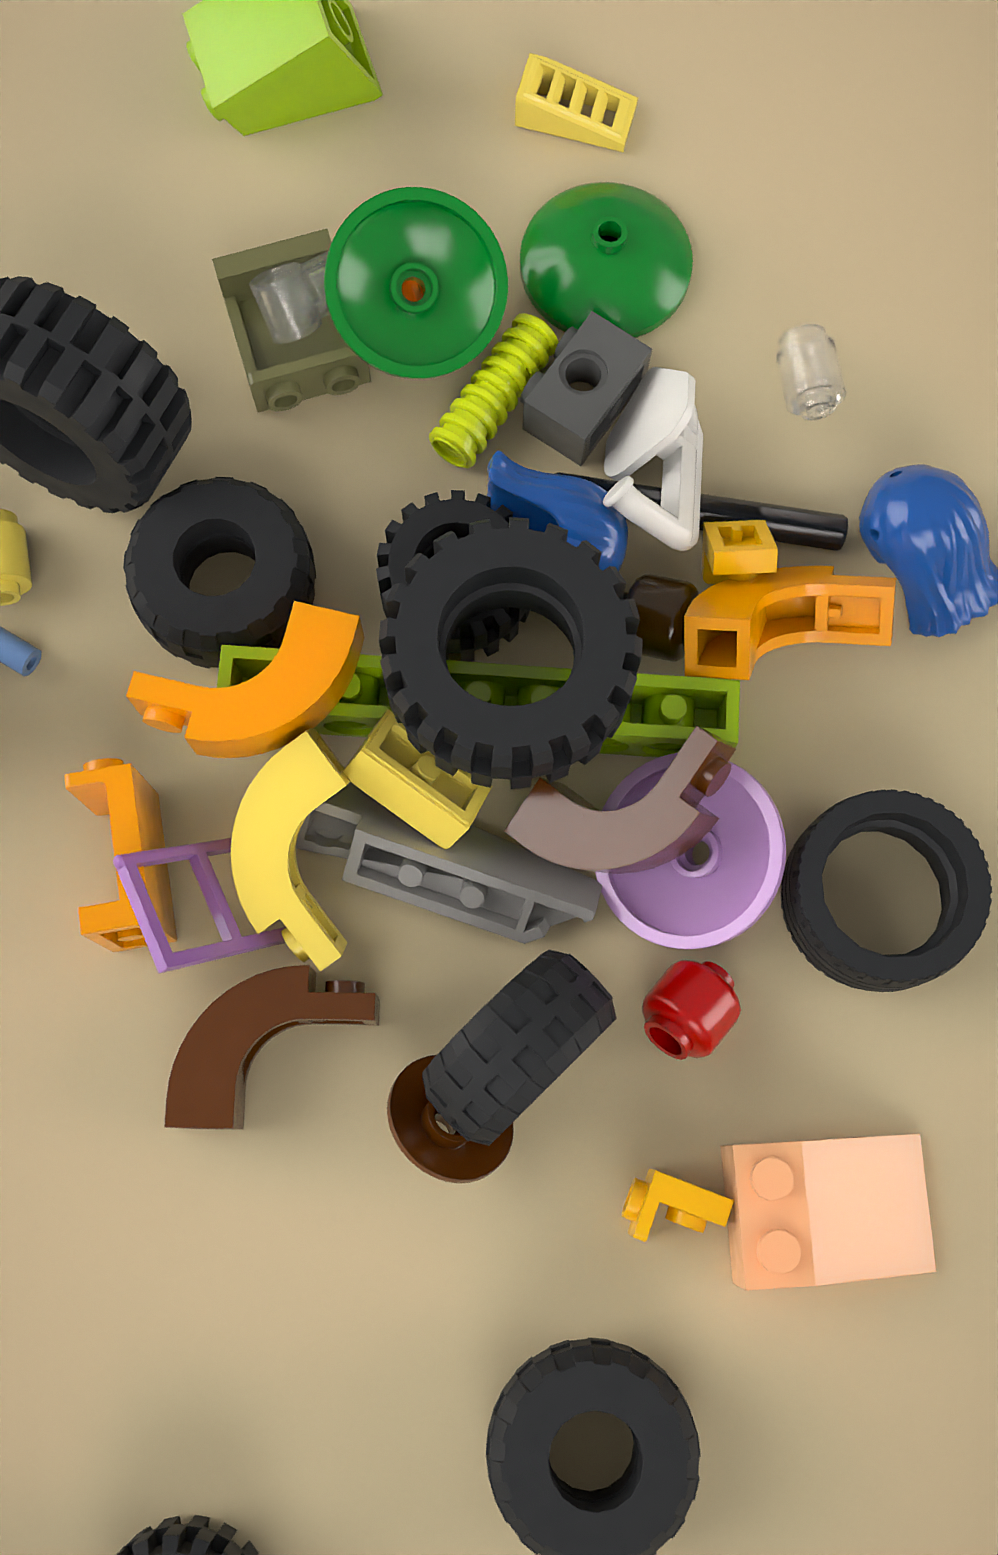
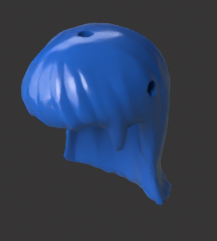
M502 451L494 453L487 466V496L491 497L492 510L496 511L503 504L513 512V517L529 518V529L545 533L549 523L567 529V542L571 545L578 547L581 541L587 540L602 552L599 568L602 571L609 566H614L620 571L627 550L628 526L626 518L613 506L606 507L603 504V499L608 493L607 491L583 478L528 469L513 462Z
M917 464L898 467L882 475L871 487L864 501L859 516L861 537L873 558L880 564H886L903 588L910 631L913 634L925 637H942L947 634H957L961 626L969 625L971 619L985 617L990 607L998 605V567H996L989 556V531L979 501L958 475L929 465Z

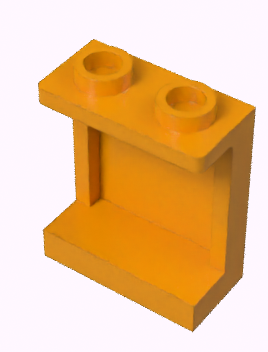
M117 758L96 759L85 763L83 771L64 775L66 789L97 816L109 814L114 857L121 854L165 848L159 794L131 763L124 764L123 760ZM168 864L142 866L138 868L168 943L177 942ZM116 870L119 901L78 907L81 935L112 952L148 947Z

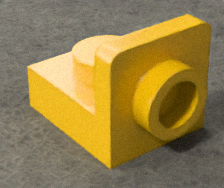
M765 520L703 522L701 574L705 583L715 584L727 579L749 580L755 578L758 573L777 572L778 548Z
M649 1168L645 1181L638 1178L633 1179L621 1217L631 1220L628 1234L633 1238L646 1242L660 1202L668 1205L665 1219L704 1233L707 1221L726 1227L734 1200Z

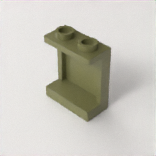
M328 229L212 259L258 413L270 409L274 411L289 410L299 405L302 400L324 394H347L355 390L359 385L371 382L369 365L360 359L342 340L334 327L327 308L324 293V271L328 251L332 243Z

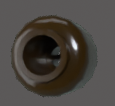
M645 574L635 580L628 592L624 591L623 599L634 600L637 606L640 622L636 635L643 639V656L667 661H678L684 657V616L691 602L699 595V591L693 583Z

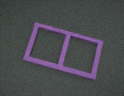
M232 838L127 853L114 857L113 864L116 867L159 974L286 943L281 933L286 927L259 934L241 936L208 857L231 853ZM189 860L222 941L172 952L138 868Z

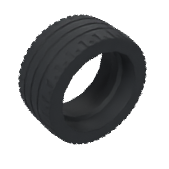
M895 789L869 791L846 798L831 806L817 817L794 844L787 858L781 882L780 897L781 909L784 912L783 918L788 932L792 935L793 942L798 947L800 953L806 956V960L818 971H822L825 976L838 983L845 984L851 988L873 992H895L919 986L944 975L961 962L982 935L992 903V886L990 882L992 879L991 873L989 874L988 861L985 860V853L983 849L981 850L978 839L974 838L973 832L964 825V821L961 818H957L953 811L944 808V805L934 802L929 797L925 798L921 794H914L905 790L899 792ZM879 831L905 840L926 858L939 882L942 910L936 930L924 945L906 954L882 955L860 947L838 928L824 901L822 874L828 856L841 841L860 832Z

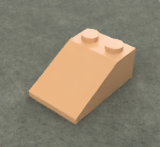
M920 1134L720 1146L725 1197L734 1200L727 1225L732 1281L738 1287L744 1290L809 1287L936 1272Z

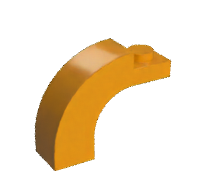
M794 566L777 568L776 573H758L755 578L749 580L727 579L701 592L691 602L684 616L685 676L750 680L755 663L762 655L776 648L792 644L820 642L891 646L896 578L834 575V566Z
M294 601L284 639L278 653L271 663L253 678L230 687L207 688L133 671L126 697L139 714L143 716L142 722L153 728L166 732L181 733L183 726H188L184 738L196 755L213 758H240L273 751L289 744L306 730L316 727L334 709L346 692L358 664L365 638L360 616Z

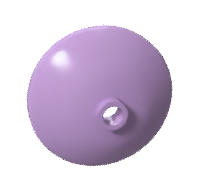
M677 753L653 759L631 772L609 796L602 811L625 808L646 796L660 780ZM730 761L728 762L732 765V768L724 784L712 796L707 797L704 795L699 803L720 818L712 829L698 842H705L709 847V857L705 863L697 865L693 860L692 852L696 846L694 845L679 857L652 869L624 874L595 872L597 882L602 884L601 893L613 913L631 931L652 943L676 949H701L720 945L741 935L753 926L765 913L776 896L781 884L786 861L785 832L780 814L771 796L756 778Z

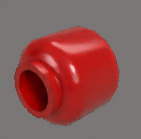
M680 960L672 964L643 1000L642 1013L646 1021L644 1030L650 1041L665 1054L679 1060L686 1059L687 1057L702 1058L713 1053L737 1022L741 1012L738 996L733 990L734 981L732 977L721 966L710 961H705L701 964L691 960Z

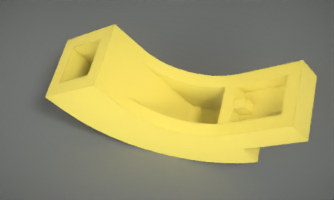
M310 728L276 753L262 767L249 785L240 803L234 822L231 840V867L235 889L241 906L258 934L280 919L286 926L281 933L290 950L302 962L311 959L321 972L342 956L348 942L304 885L296 862V843L301 826L309 813L344 788L350 780L343 773L344 766L317 730Z

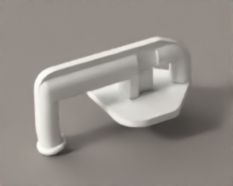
M653 367L642 378L608 436L604 472L611 479L618 482L606 494L603 504L606 507L613 506L632 523L670 548L687 551L698 542L703 433L695 407L696 381L693 376L685 371ZM656 455L663 460L661 506L633 486L634 480L630 476Z

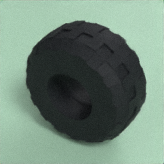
M233 477L196 479L181 484L180 487L167 494H163L154 501L142 518L138 519L131 531V538L124 553L123 563L126 576L125 587L132 607L144 628L165 650L175 657L178 656L191 662L192 665L209 669L210 667L219 668L221 645L280 649L294 601L313 605L315 598L316 569L314 555L307 534L294 511L282 498L279 499L270 493L267 488L254 482H245ZM236 552L248 556L255 561L250 577L236 590L224 595L205 596L190 590V582L195 570L212 556L219 553Z
M550 949L543 952L485 1004L425 1068L422 1074L426 1091L425 1097L467 1141L489 1146L617 1019L612 1001L613 997L599 980L570 953L565 954Z
M588 1337V1339L566 1340L549 1346V1348L534 1357L531 1356L516 1370L515 1374L503 1388L493 1408L487 1431L486 1461L488 1478L495 1502L505 1522L518 1535L520 1542L535 1555H656V1552L670 1538L673 1539L685 1522V1517L692 1501H695L700 1481L698 1472L701 1451L699 1436L691 1410L680 1389L664 1369L643 1353L628 1345L608 1339ZM595 1410L613 1414L624 1421L632 1432L634 1443L631 1461L623 1475L606 1488L587 1491L573 1488L558 1478L550 1465L549 1454L551 1442L564 1423L577 1414Z

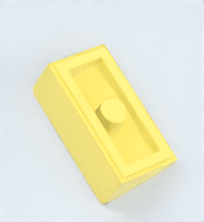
M389 709L386 710L343 770V773L352 784L443 849H449L469 830L491 790L489 787L471 784V774L458 769L457 773L451 776L436 767L435 756L429 751L422 754L419 753L408 740L403 723H397L393 712Z

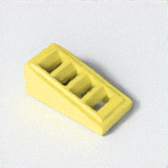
M530 53L516 95L515 126L624 152L636 111L638 97L555 60ZM538 93L547 95V99L538 95ZM560 100H569V108L560 105ZM584 104L593 106L590 118L581 114ZM606 110L616 112L612 127L602 123Z

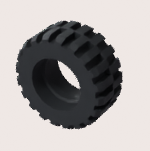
M7 276L0 278V463L2 465L7 464L19 472L18 475L30 483H37L45 487L49 493L61 499L69 498L74 500L77 505L88 509L98 507L105 513H116L119 511L125 513L143 506L144 503L150 500L191 432L192 417L189 398L185 389L178 387L177 375L169 365H163L157 358L158 352L145 340H138L128 331L129 327L115 316L110 318L96 309L97 305L80 295L77 298L64 292L63 287L49 282L40 285L36 284L33 278L17 276L10 279Z
M509 517V528L492 529L489 519L469 523L470 535L458 539L454 532L449 531L433 540L434 556L430 559L423 553H417L404 567L406 584H393L385 603L388 618L380 621L379 645L382 657L380 663L390 707L397 723H403L405 726L407 738L420 754L427 751L433 754L436 767L451 776H454L458 769L471 774V784L491 788L492 779L510 780L511 789L531 788L532 778L546 775L547 780L551 783L568 776L570 765L579 761L586 765L600 753L603 741L607 737L613 738L622 723L626 708L632 697L637 681V672L642 659L643 639L636 635L640 622L637 606L634 600L623 599L626 582L617 568L609 566L602 571L599 568L602 552L587 540L581 541L578 547L571 545L567 542V529L549 523L545 533L529 529V518ZM504 607L527 609L549 619L564 633L573 649V668L567 682L550 696L531 704L519 706L492 704L469 694L451 677L446 661V650L450 638L467 620L482 612Z

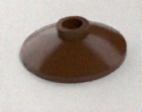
M436 1055L423 1057L405 1067L393 1082L387 1101L389 1127L402 1153L424 1173L446 1182L471 1183L493 1173L503 1163L510 1151L514 1134L513 1123L489 1146L467 1141L449 1125L425 1097L426 1091L422 1074ZM436 1121L445 1125L449 1133L441 1129Z

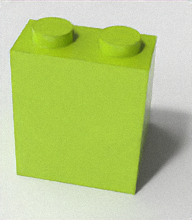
M202 0L182 14L190 40L186 42V48L193 63L200 70L205 87L201 89L204 103L218 121L225 119L243 136L372 102L383 96L352 4L348 0Z

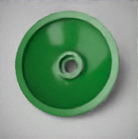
M615 182L583 184L565 190L551 198L536 212L529 222L520 249V274L528 298L536 310L548 322L563 332H566L572 326L579 329L593 311L634 338L643 336L661 326L678 309L687 293L693 268L691 243L677 215L654 195L637 187ZM611 236L618 240L614 242L604 241L601 237Z
M403 187L388 190L371 197L354 209L341 224L332 240L325 263L324 293L334 327L346 345L360 359L375 369L392 376L406 379H430L447 375L462 368L476 358L490 343L504 316L508 296V274L503 252L493 231L485 220L469 205L439 190L424 187ZM412 280L419 283L423 290L422 299L415 302L407 300L403 296L401 289L404 282Z

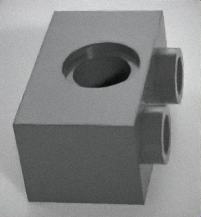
M592 311L579 329L572 326L562 336L554 352L556 360L546 373L537 371L526 384L520 398V402L524 404L522 429L579 466H582L628 404L642 378L648 372L652 348ZM574 382H586L594 388L589 391H578L569 385Z

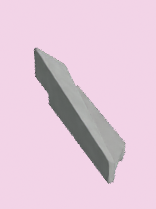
M351 782L309 813L301 826L296 843L297 849L346 858L347 862L342 880L524 944L545 937L550 926L576 917L581 918L584 923L593 920L602 890V884L597 882V880L568 867L552 863L530 850L474 825H471L469 830L449 849H443Z

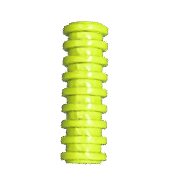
M520 313L513 319L512 327L504 331L502 341L497 342L491 349L492 356L488 355L482 361L481 370L475 371L471 376V384H466L460 391L461 398H456L451 403V413L446 412L439 419L440 427L433 428L429 433V441L433 449L445 461L461 468H471L476 463V454L484 452L487 448L486 440H491L495 437L497 426L504 424L508 419V412L516 408L518 398H521L522 392L530 378L537 371L542 370L548 364L549 356L554 354L559 341L547 323L536 316Z

